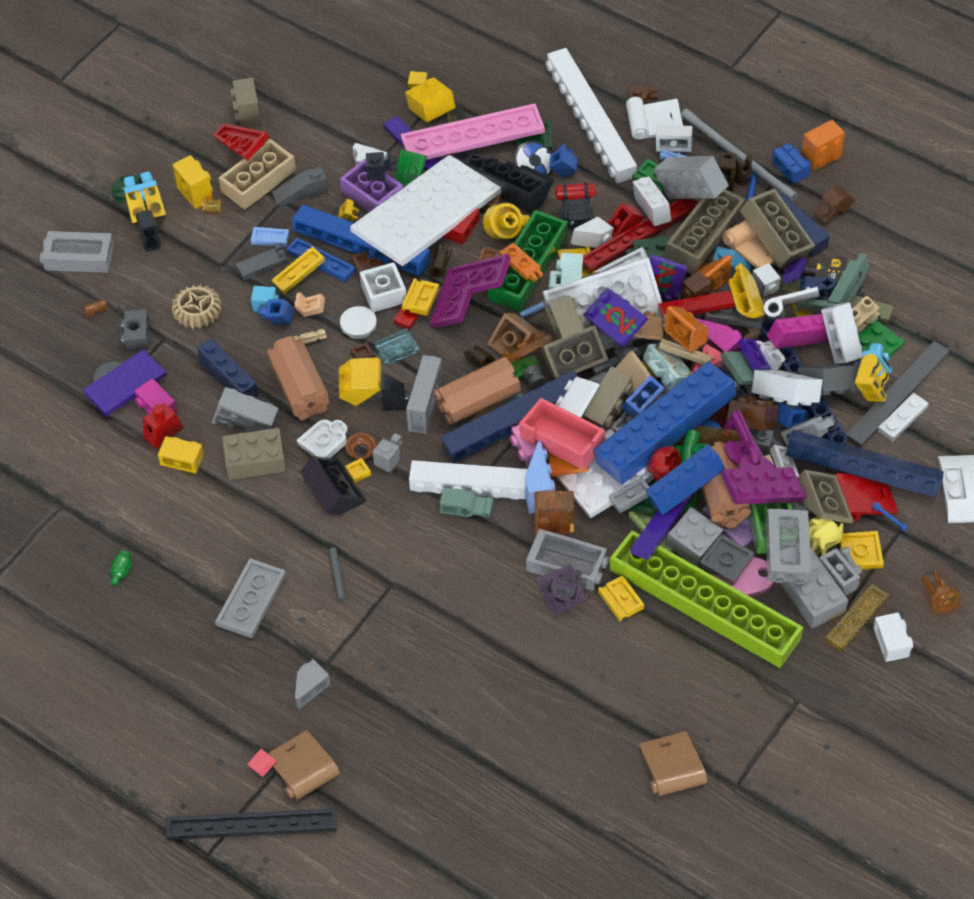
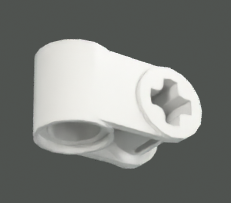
M756 341L771 370H778L785 360L783 354L779 349H775L771 341Z

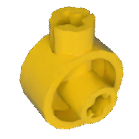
M497 204L488 208L484 214L483 225L486 233L491 238L496 240L510 239L523 230L530 217L522 215L520 210L513 204Z

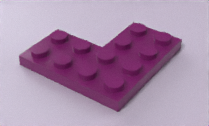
M504 254L449 268L430 325L435 329L463 322L472 294L501 287L511 258Z

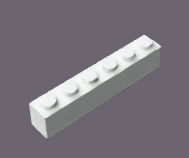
M412 461L409 485L410 490L416 492L424 491L441 494L443 488L470 491L477 496L503 497L515 500L525 499V475L527 469Z

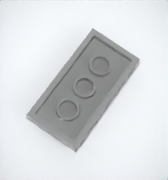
M250 558L215 621L216 626L253 638L286 576V570Z

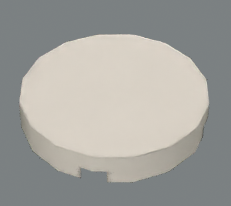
M363 306L349 308L344 311L340 318L342 332L353 339H362L370 336V333L373 330L375 331L377 326L375 313Z

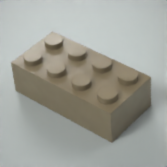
M776 189L749 198L740 209L744 218L780 268L791 264L802 256L805 258L815 247L813 241Z

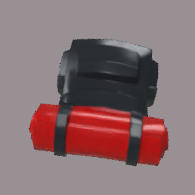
M584 182L582 184L556 185L555 196L558 200L562 201L563 206L560 209L561 219L568 221V227H579L593 219V208L589 202L590 198L596 194L594 183Z

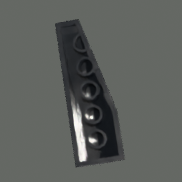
M462 151L454 156L455 159L500 186L502 199L530 213L544 204L554 182V178L525 165L518 167L514 166L513 162L507 161L502 163L493 157L486 159L482 154L470 151Z

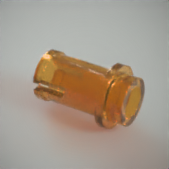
M103 298L91 304L86 303V306H83V310L87 317H93V314L107 310L108 306Z

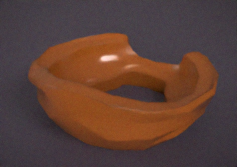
M366 433L352 435L345 445L346 452L354 459L370 458L377 447L375 439ZM365 445L369 448L366 456L358 457L354 452L355 447Z

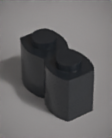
M151 210L138 212L136 220L144 249L147 252L159 249L161 241L153 212Z

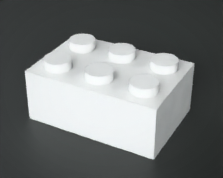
M755 370L752 393L759 394V398L770 399L772 397L773 401L784 402L786 400L789 405H798L800 402L801 405L811 406L812 402H820L823 380L781 370Z

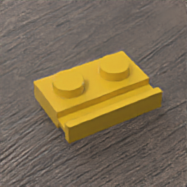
M414 278L402 304V310L405 311L407 309L412 313L428 316L440 289L439 284L423 280L420 282Z
M623 575L607 583L603 588H598V593L619 622L623 618H628L644 609V603Z

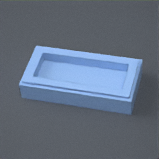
M254 227L251 245H281V247H287L289 230Z

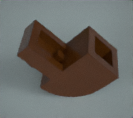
M836 186L822 196L824 200L813 213L828 225L839 211L845 214L856 199L843 188Z

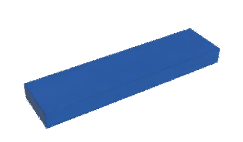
M296 238L286 250L288 254L299 258L313 245ZM313 246L325 259L317 269L345 283L355 273V266Z

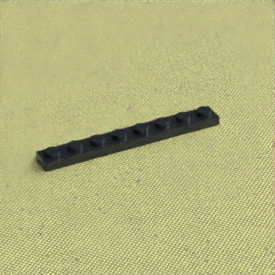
M336 808L166 817L167 840L337 831Z

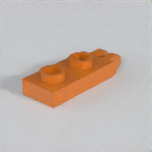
M512 243L500 251V255L507 254L511 258L509 265L526 280L531 279L535 282L543 276V273L540 271L541 267L516 244Z

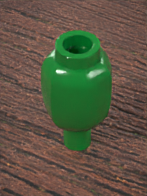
M120 550V553L115 555L110 567V574L113 576L110 582L111 585L118 586L120 579L128 574L132 565L130 552Z

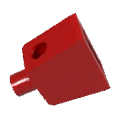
M165 403L154 405L152 411L143 418V437L155 449L163 444L166 436L172 437L183 429L177 414Z

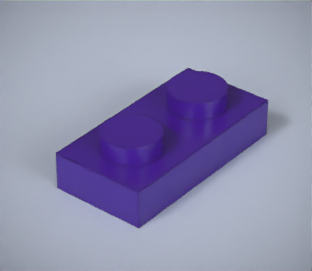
M803 256L787 266L782 276L785 283L789 281L795 282L801 277V273L805 270L804 267L807 263Z
M742 338L738 342L741 352L747 358L753 371L771 370L755 339Z

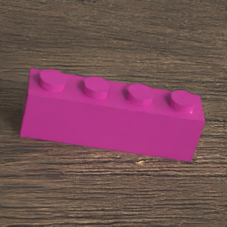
M822 314L775 320L767 334L775 349L829 342Z

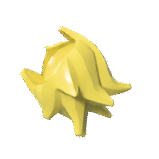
M818 516L809 521L810 547L817 556L820 551L823 556L829 548L840 543L843 534V523L838 527L832 520L820 519Z

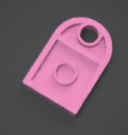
M753 558L734 585L710 572L712 576L749 597L767 592L774 582L768 581V576L762 577L758 574L759 571H767V561L760 558Z

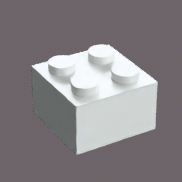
M394 262L360 272L361 287L373 312L403 304L406 297V288Z

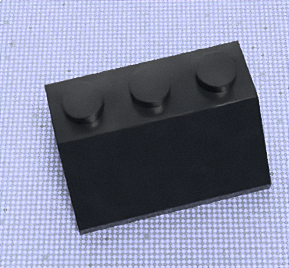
M312 456L300 471L304 482L309 485L314 497L318 499L322 509L327 514L341 515L366 502L365 497L339 459Z

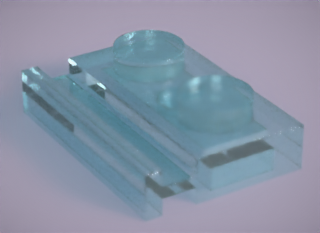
M407 328L374 342V347L378 350L385 365L419 352V346Z

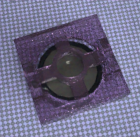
M571 563L535 580L554 616L590 598L585 590L586 579H582V572L579 570L575 571Z

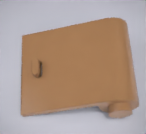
M307 730L268 753L276 760L273 768L285 781L287 795L290 799L294 798L296 801L340 775L333 759Z
M686 731L639 744V748L652 774L653 781H650L652 793H656L658 797L707 784L704 766Z

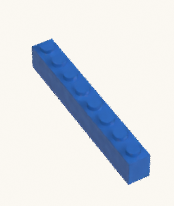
M302 205L292 218L293 231L356 254L368 251L367 257L378 258L386 264H389V261H391V258L351 232L350 226L354 224L353 222ZM423 250L403 266L394 260L392 261L398 269L421 276L430 263V250Z

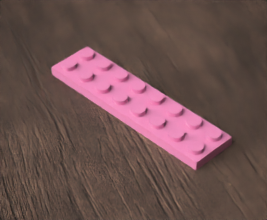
M530 104L401 134V140L405 150L426 155V160L545 133V127L536 104Z

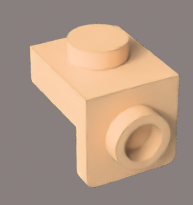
M297 293L295 308L304 317L322 313L325 297L322 294L305 298L302 293Z

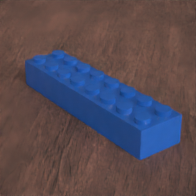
M709 361L596 447L594 449L596 464L623 485L647 466L656 450L662 447L673 446L686 436L688 430L695 429L736 396L735 381Z

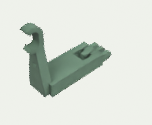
M861 253L856 261L850 260L828 301L808 299L793 303L796 304L797 311L805 309L822 314V309L833 305L851 304L869 270L866 254Z

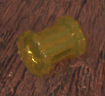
M203 198L202 212L204 214L207 212L221 214L222 199L209 200Z

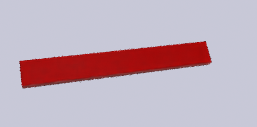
M679 199L669 205L671 221L654 226L650 219L646 218L585 254L582 266L589 273H592L624 254L626 250L632 249L633 240L649 239L688 216L697 206L698 202L695 199Z

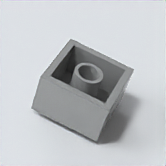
M691 507L670 531L665 545L671 547L674 552L697 567L706 552L719 535L722 534L723 529Z

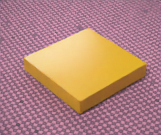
M878 531L842 534L839 547L842 549L849 546L851 550L849 552L855 565H859L861 569L883 568L884 562Z

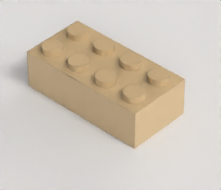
M269 139L249 161L241 160L219 177L221 192L245 210L296 171L295 158L273 140Z

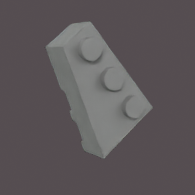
M225 387L211 424L217 425V422L227 423L228 427L234 428L235 425L245 427V431L250 432L270 429L278 407L273 406L271 403L257 400L253 396L242 394L235 389Z

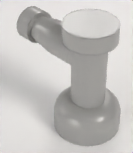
M849 546L840 549L839 552L856 573H861V567L855 565L849 551L851 550Z

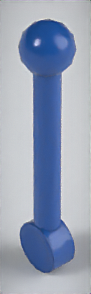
M875 502L872 508L875 511L879 510L900 526L902 531L907 529V524L901 523L881 508L880 503Z

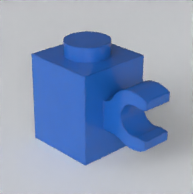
M563 144L556 152L550 155L549 168L562 178H566L577 171V157L572 154L571 148L566 150V144Z
M268 299L267 307L258 308V315H262V319H269L274 325H291L294 308L285 299Z
M787 401L777 402V405L780 406L777 422L786 428H791L802 423L803 420H808L810 412H806L799 405H789Z

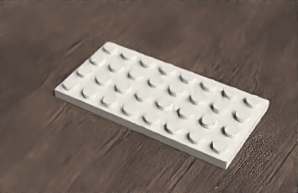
M448 155L351 225L350 230L403 266L452 230L474 210L480 209L499 195L501 187L451 155Z

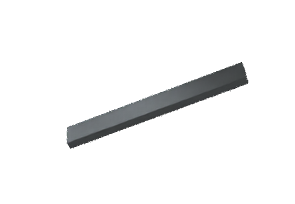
M933 341L885 392L887 395L885 402H876L847 433V440L862 448L877 432L878 427L906 401L949 355L950 350Z

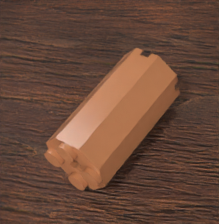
M292 336L277 340L273 344L274 348L267 350L268 361L293 415L298 417L299 420H306L309 417L325 413L329 404L328 393L303 340L300 338L295 340V337Z
M506 357L497 359L433 390L436 399L439 400L436 402L438 409L441 413H445L444 417L448 425L456 423L521 391L518 377L514 376L513 372L515 371Z
M715 442V446L711 447L719 454L725 469H737V464L730 461L725 453V444ZM721 472L703 485L701 489L711 521L721 527L733 529L749 516L751 511L749 504H734Z

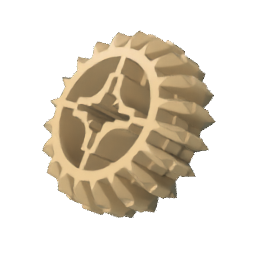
M193 284L192 288L186 286L185 291L180 290L179 294H175V299L172 302V312L176 321L180 325L184 324L185 328L189 326L192 329L195 327L201 329L202 326L208 328V323L214 324V319H218L219 314H221L222 304L218 293H215L214 289H210L208 285L203 288L201 284L198 287H195Z

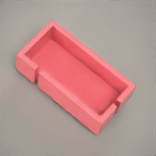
M542 398L537 401L519 423L520 437L534 445L541 441L542 448H546L547 452L583 470L594 459V449L606 440L604 429Z

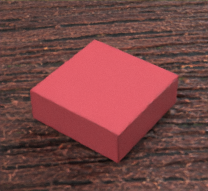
M260 749L247 765L263 777L275 764L276 760Z

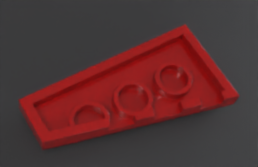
M225 123L213 135L218 142L246 161H249L269 138L267 132Z

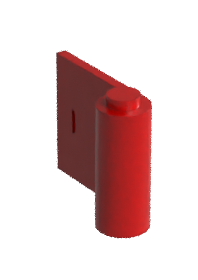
M834 474L839 482L853 522L858 520L862 514L884 515L879 510L875 511L872 508L875 502L880 503L881 508L890 515L898 514L889 484L853 474Z

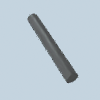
M330 548L329 554L338 601L342 602L346 600L337 549Z

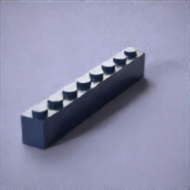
M574 370L564 373L559 378L548 381L543 386L513 399L510 403L499 406L494 411L481 415L476 420L465 423L454 431L447 432L441 437L443 449L454 464L512 434V427L519 425L520 421L540 398L555 405L560 396L564 397L566 393L564 388L568 381H573L578 375Z
M796 430L792 431L785 454L788 457L936 498L944 471Z

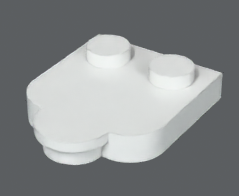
M320 420L296 441L301 448L312 456L331 458L346 445L347 438L345 434L347 433V426L341 420L333 422Z

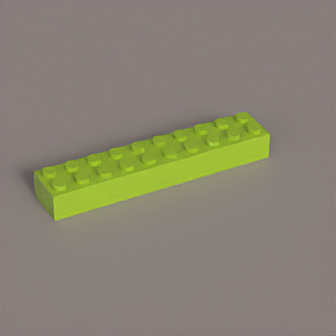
M631 530L610 557L609 571L618 576L623 575L630 583L778 668L783 666L802 638L803 626L661 546L657 547L649 560L631 554V547L640 536V534Z

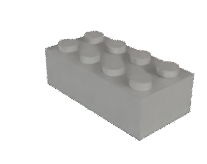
M713 156L669 157L654 169L657 179L663 186L665 194L669 199L716 198L729 186Z
M800 543L780 552L782 564L799 565L801 563ZM810 547L811 575L809 582L803 584L783 582L780 584L808 625L813 629L846 613L848 599Z

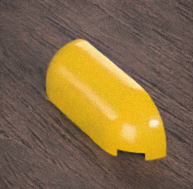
M740 263L735 267L736 272L733 278L729 279L736 309L747 318L762 317L765 315L757 284L746 267Z

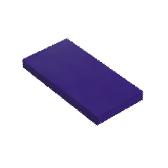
M143 349L83 389V392L105 416H108L136 397L134 390L152 378L158 382L167 375L166 371Z

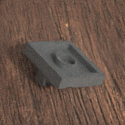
M720 534L700 560L699 566L734 585L754 558L755 553Z

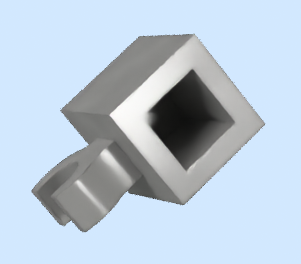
M395 433L390 441L384 438L380 441L373 451L374 465L388 472L393 470L400 460L399 448L402 445V441H400L402 436Z

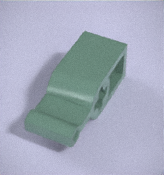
M443 488L440 500V513L471 517L474 514L487 518L491 515L494 499L491 497H479L470 491Z

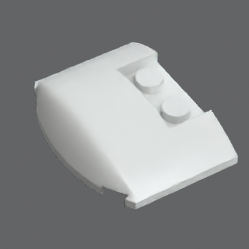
M974 455L938 456L939 470L944 471L941 484L948 523L974 522Z

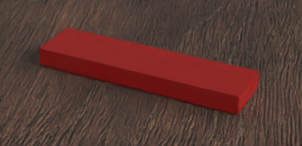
M730 291L659 303L658 310L662 318L667 313L669 306L684 307L687 312L695 315L735 307V302Z

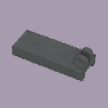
M276 245L271 250L236 263V269L244 281L288 263V259L281 245Z

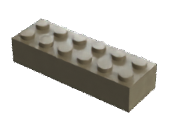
M727 190L721 192L716 198H702L667 242L662 258L687 266L686 271L694 275L721 241L723 233L730 229L740 216V209L743 207L745 199Z

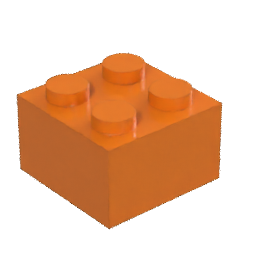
M830 120L804 134L801 156L810 161L813 171L824 167L832 161L838 160L842 156L845 132L833 120Z

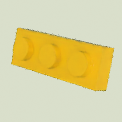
M312 246L271 281L285 295L320 266L325 259Z

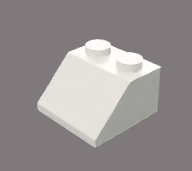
M576 377L573 381L569 380L564 388L566 390L564 397L560 396L555 405L581 418L597 391L599 384Z

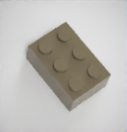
M595 325L586 326L583 328L584 331L565 339L557 338L540 345L553 380L559 378L564 373H569L573 370L578 373L608 360Z
M611 366L582 414L583 419L605 431L611 430L615 423V418L623 412L622 407L625 401L634 393L631 376Z
M279 428L222 436L229 480L286 472Z

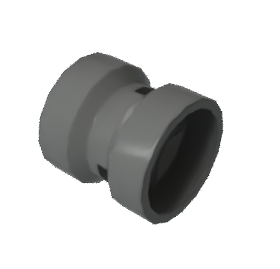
M531 365L523 371V377L528 381L531 390L547 383V379L542 375V370L538 365Z

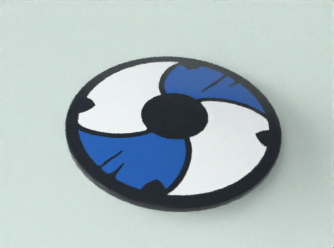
M528 141L517 148L514 155V164L518 167L525 165L550 176L552 170L549 168L552 153L544 144L537 141Z

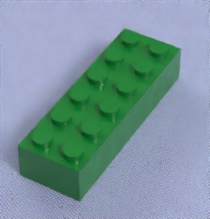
M535 210L514 243L541 267L540 271L543 275L568 236V221ZM509 265L502 286L488 290V300L521 312L541 278H538L535 282L531 279L526 280Z

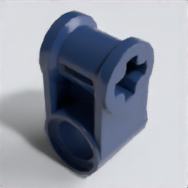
M805 276L800 280V291L806 290L807 287H810V289L817 287L820 297L812 299L828 301L836 282L832 277Z

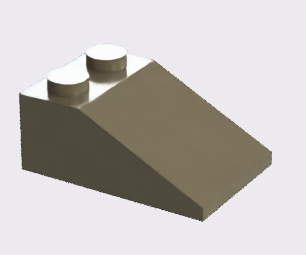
M804 470L798 477V480L807 497L801 503L820 519L852 524L853 519L836 475Z

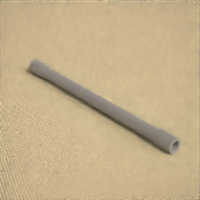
M687 108L681 112V117L695 126L727 152L737 154V158H741L742 162H745L747 155L701 121L698 116ZM752 160V171L774 187L779 193L788 197L792 202L797 198L798 194L794 190L783 184Z

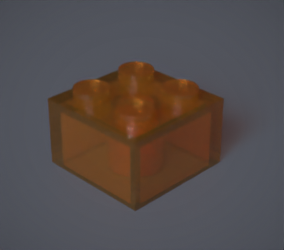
M574 491L534 492L535 533H538L539 529L564 534L574 532Z

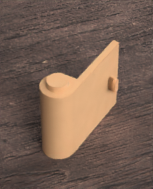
M747 220L740 222L723 233V242L756 268L768 263L770 265L775 263V260Z

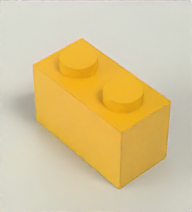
M166 436L158 457L161 466L197 473L204 457L202 444L195 441L189 442L177 437L171 438Z

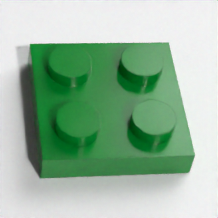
M877 320L858 335L862 353L863 351H869L872 343L881 344L883 346L882 353H887L891 357L905 344L902 338Z

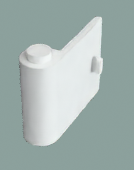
M632 97L626 102L631 134L634 139L642 140L656 137L657 126H683L678 99L643 105L641 98Z
M807 287L803 291L767 300L764 305V311L768 319H783L785 317V305L820 297L818 288L810 289V287Z

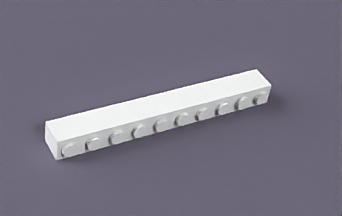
M567 48L548 53L546 61L547 70L551 71L554 82L559 84L560 92L566 96L568 105L572 106L575 117L579 118L582 129L586 130L589 141L593 142L596 153L601 155L602 163L608 167L610 176L614 177L617 183L632 179V175L637 172V165Z

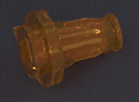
M937 571L932 573L935 577L934 581L939 587L938 589L934 588L927 576H923L921 583L926 587L927 592L931 596L930 607L933 612L945 614L953 611L955 608H961L960 592L955 587H948Z

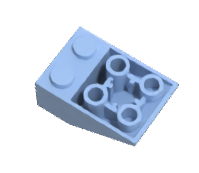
M541 441L537 443L525 475V498L529 514L552 510V502H555L554 480L550 478L551 467L546 461L548 460L547 450L542 448Z

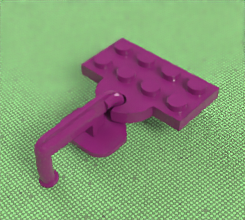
M734 410L722 433L725 436H732V431L735 427L741 441H729L724 446L728 459L738 466L737 469H724L721 474L734 504L804 502L807 496L793 468H775L771 461L763 457L740 410Z

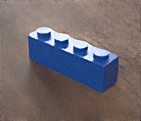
M708 444L645 491L652 505L664 515L720 474L725 467L719 454Z

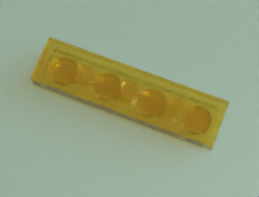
M871 584L825 637V642L842 653L888 599L889 594Z

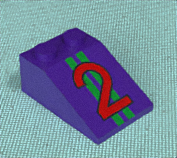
M651 255L650 264L660 297H663L662 299L667 302L678 300L682 290V283L685 281L687 266Z
M608 287L600 293L599 297L583 314L585 319L591 325H595L598 331L622 347L627 344L648 320L645 315Z

